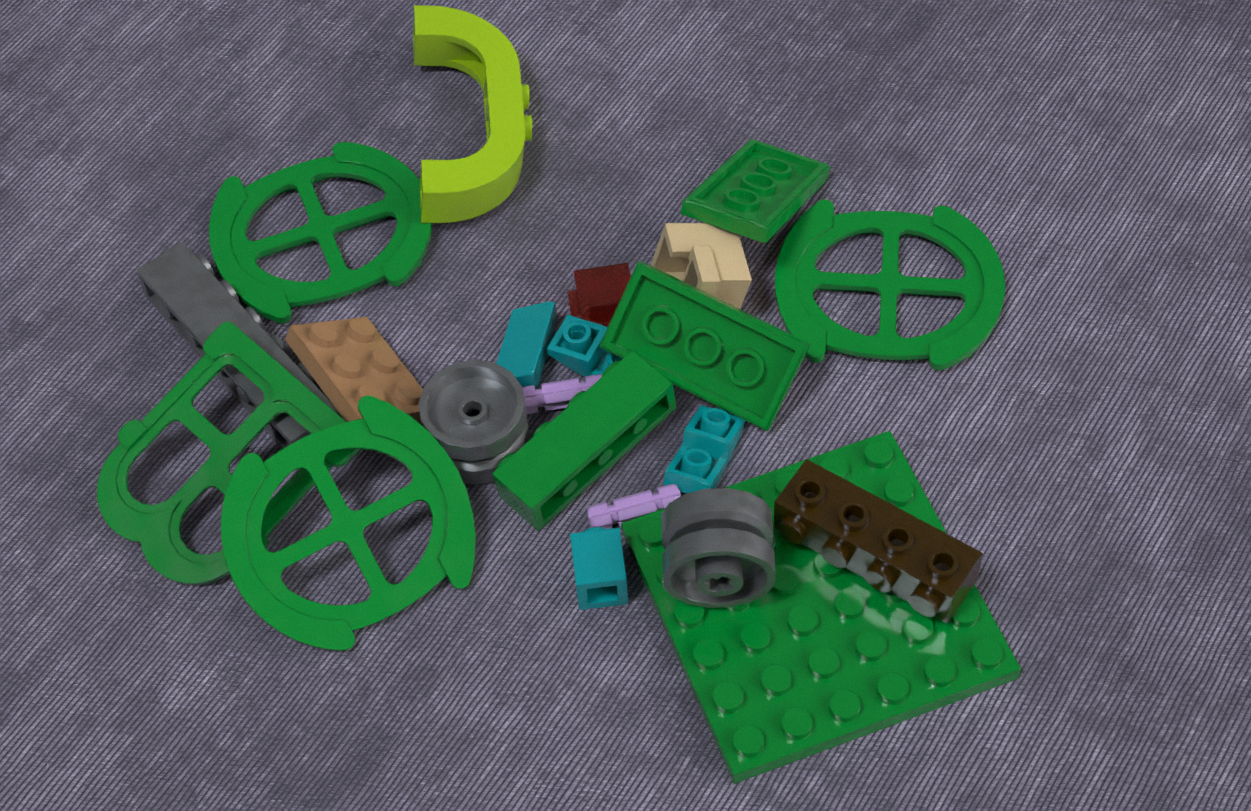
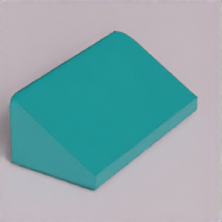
M543 302L512 310L496 364L512 372L522 387L534 385L535 389H538L548 355L547 347L552 341L557 324L555 302Z

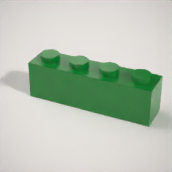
M633 350L621 361L613 362L605 369L602 377L587 391L577 393L570 400L567 408L555 419L539 426L530 441L517 452L506 455L500 461L497 469L492 473L499 497L539 532L677 408L673 384Z

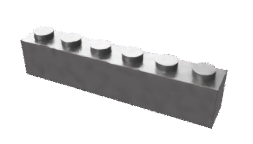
M180 242L136 269L146 298L200 358L206 354L203 350L206 339L223 322H232L342 417L328 397L317 388V382L303 363L296 365L290 359V352L281 338L277 335L270 337L264 331V324L255 310L251 307L244 309L239 304V298L229 282L225 279L219 282L214 277V271L203 254L198 253L194 255L183 242ZM226 366L216 375L250 414L263 402V391L234 366ZM287 413L278 414L264 428L281 449L311 434Z

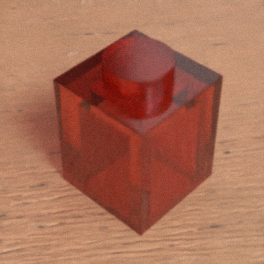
M628 263L574 270L575 289L567 290L570 315L608 327L631 278Z

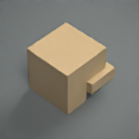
M665 223L651 266L740 309L752 279L739 234L707 223Z

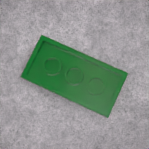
M750 139L683 199L680 214L766 243L827 181L830 166L826 163Z
M639 261L599 347L622 359L633 350L672 384L768 431L811 344L643 261Z

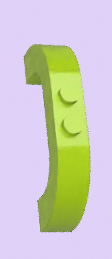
M414 5V66H446L461 70L474 78L483 93L486 144L473 155L455 160H421V223H451L475 218L500 205L513 192L519 181L525 141L532 140V116L524 115V110H529V84H521L520 64L517 53L508 38L494 25L483 18L463 10L443 6Z

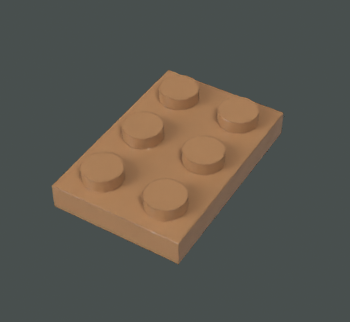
M367 317L290 326L285 338L286 342L346 422L362 419L357 406L360 398L368 395L390 403L410 415L419 424H422L418 404L423 391L422 387Z

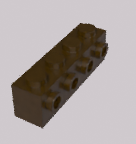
M808 459L804 461L774 501L773 528L778 530L786 540L794 544H804L820 553L831 565L838 568H847L864 577L873 588L881 592H891L906 600L917 612L924 616H935L948 624L978 580L982 552Z

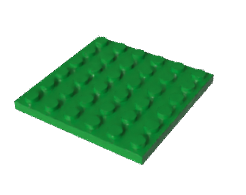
M891 431L808 459L946 533ZM805 460L725 488L749 492L763 499L772 510V523L774 527V501ZM664 509L621 523L622 536L733 784L1009 683L1020 677L1021 667L975 584L947 624L935 616L927 617L920 614L909 602L891 592H881L873 588L864 577L847 568H838L831 565L820 553L804 544L789 542L778 530L773 528V544L771 547L774 549L776 574L775 584L769 592L750 603L733 607L707 608L695 606L673 598L663 587L662 553L665 550L662 547L661 514Z

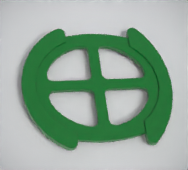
M339 142L332 148L333 156L292 165L264 176L246 187H243L239 177H228L217 193L209 223L210 247L215 265L222 279L229 282L238 298L246 306L253 308L255 312L263 317L281 324L287 323L292 319L291 308L347 296L385 279L390 286L394 287L405 283L417 267L422 264V259L427 252L431 239L432 223H421L420 180L404 163L388 153L370 146L351 142ZM331 177L358 179L381 189L385 194V198L335 216H327L322 210L313 188V183ZM293 189L297 190L309 218L307 224L257 241H250L246 238V232L252 218L269 199ZM393 216L397 220L396 230L384 250L376 258L359 269L352 270L347 268L334 239L335 234ZM316 241L321 247L331 274L322 281H291L265 272L259 268L256 262L259 258Z
M820 200L809 208L792 227L782 245L775 271V298L780 318L787 333L811 344L805 357L812 363L822 362L825 358V351L828 350L853 356L884 360L929 359V366L932 369L945 370L966 358H970L988 339L1001 315L1005 295V278L1002 264L989 239L965 216L950 207L942 205L934 208L932 216L896 211H860L834 215V204L830 200ZM861 233L881 234L883 237L882 269L877 274L822 272L815 267L816 260L823 252L845 238ZM920 236L942 246L960 262L964 268L965 276L960 279L903 276L898 271L899 237ZM821 289L878 293L880 296L879 332L873 336H867L839 325L819 308L813 297L814 291ZM900 294L961 297L964 300L965 305L961 312L951 322L938 330L911 338H903L896 333L897 297Z
M368 395L360 398L357 408L362 419L340 423L312 433L283 448L265 462L256 453L246 454L232 474L222 506L221 542L223 554L230 576L242 598L266 624L279 633L299 643L324 650H349L355 643V636L352 631L375 624L403 610L428 593L445 576L453 588L457 590L466 588L470 583L474 567L476 539L474 518L468 493L458 469L440 443L410 415L388 402ZM346 449L376 451L404 464L412 475V481L406 487L360 510L354 511L349 509L325 466L324 458L333 451ZM304 469L310 474L332 517L331 523L327 527L278 552H269L264 547L261 538V526L266 507L282 481L293 471ZM416 501H423L429 506L432 515V528L427 548L414 570L402 582L391 584L385 579L363 537V531L367 526ZM342 542L349 548L371 592L370 597L361 603L350 605L316 603L290 591L283 583L281 573L285 568L334 543Z

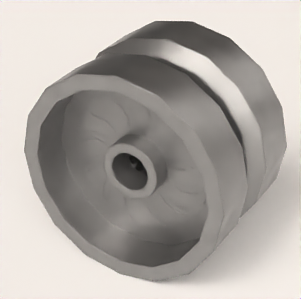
M480 360L454 363L437 372L424 386L418 403L422 426L445 449L458 469L463 483L477 485L494 482L492 473L497 469L500 461L506 455L517 452L530 441L522 386L512 372L498 364Z
M730 488L703 489L680 496L670 502L661 514L662 547L665 550L662 553L663 587L673 598L686 604L707 608L733 607L750 603L766 595L774 586L776 571L774 549L771 547L773 544L772 510L763 499L749 492Z

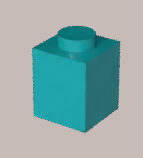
M593 527L583 532L570 533L579 610L627 605V579L620 528L605 529Z

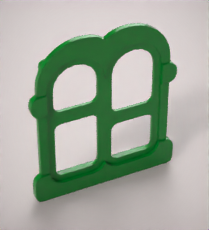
M223 322L215 329L203 345V350L206 354L141 422L136 419L123 425L118 433L120 444L106 459L97 483L98 506L110 528L128 541L141 543L145 558L157 572L171 581L185 585L215 583L230 574L223 549L219 552L205 555L196 554L187 548L181 536L182 519L188 509L207 489L217 488L225 495L232 477L230 465L263 429L281 413L289 414L311 434L346 422L232 322ZM226 366L237 368L264 393L263 402L232 434L220 432L193 406L195 397ZM175 421L181 422L209 447L210 457L179 491L167 501L155 505L142 504L134 499L129 491L127 482L129 470L135 460L169 424ZM361 449L333 451L324 458L325 466L328 471L332 466L336 468L342 467ZM299 469L278 493L269 500L261 526V538L266 549L269 544L267 536L315 486L310 474L304 469Z

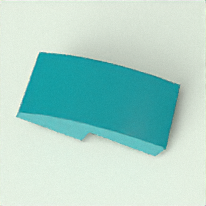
M568 314L547 347L548 355L584 377L603 374L610 364L622 360V358L599 347L608 327Z
M700 405L684 429L682 446L665 470L663 486L676 484L680 492L686 494L703 489H715L734 452L745 420L728 414L722 409Z

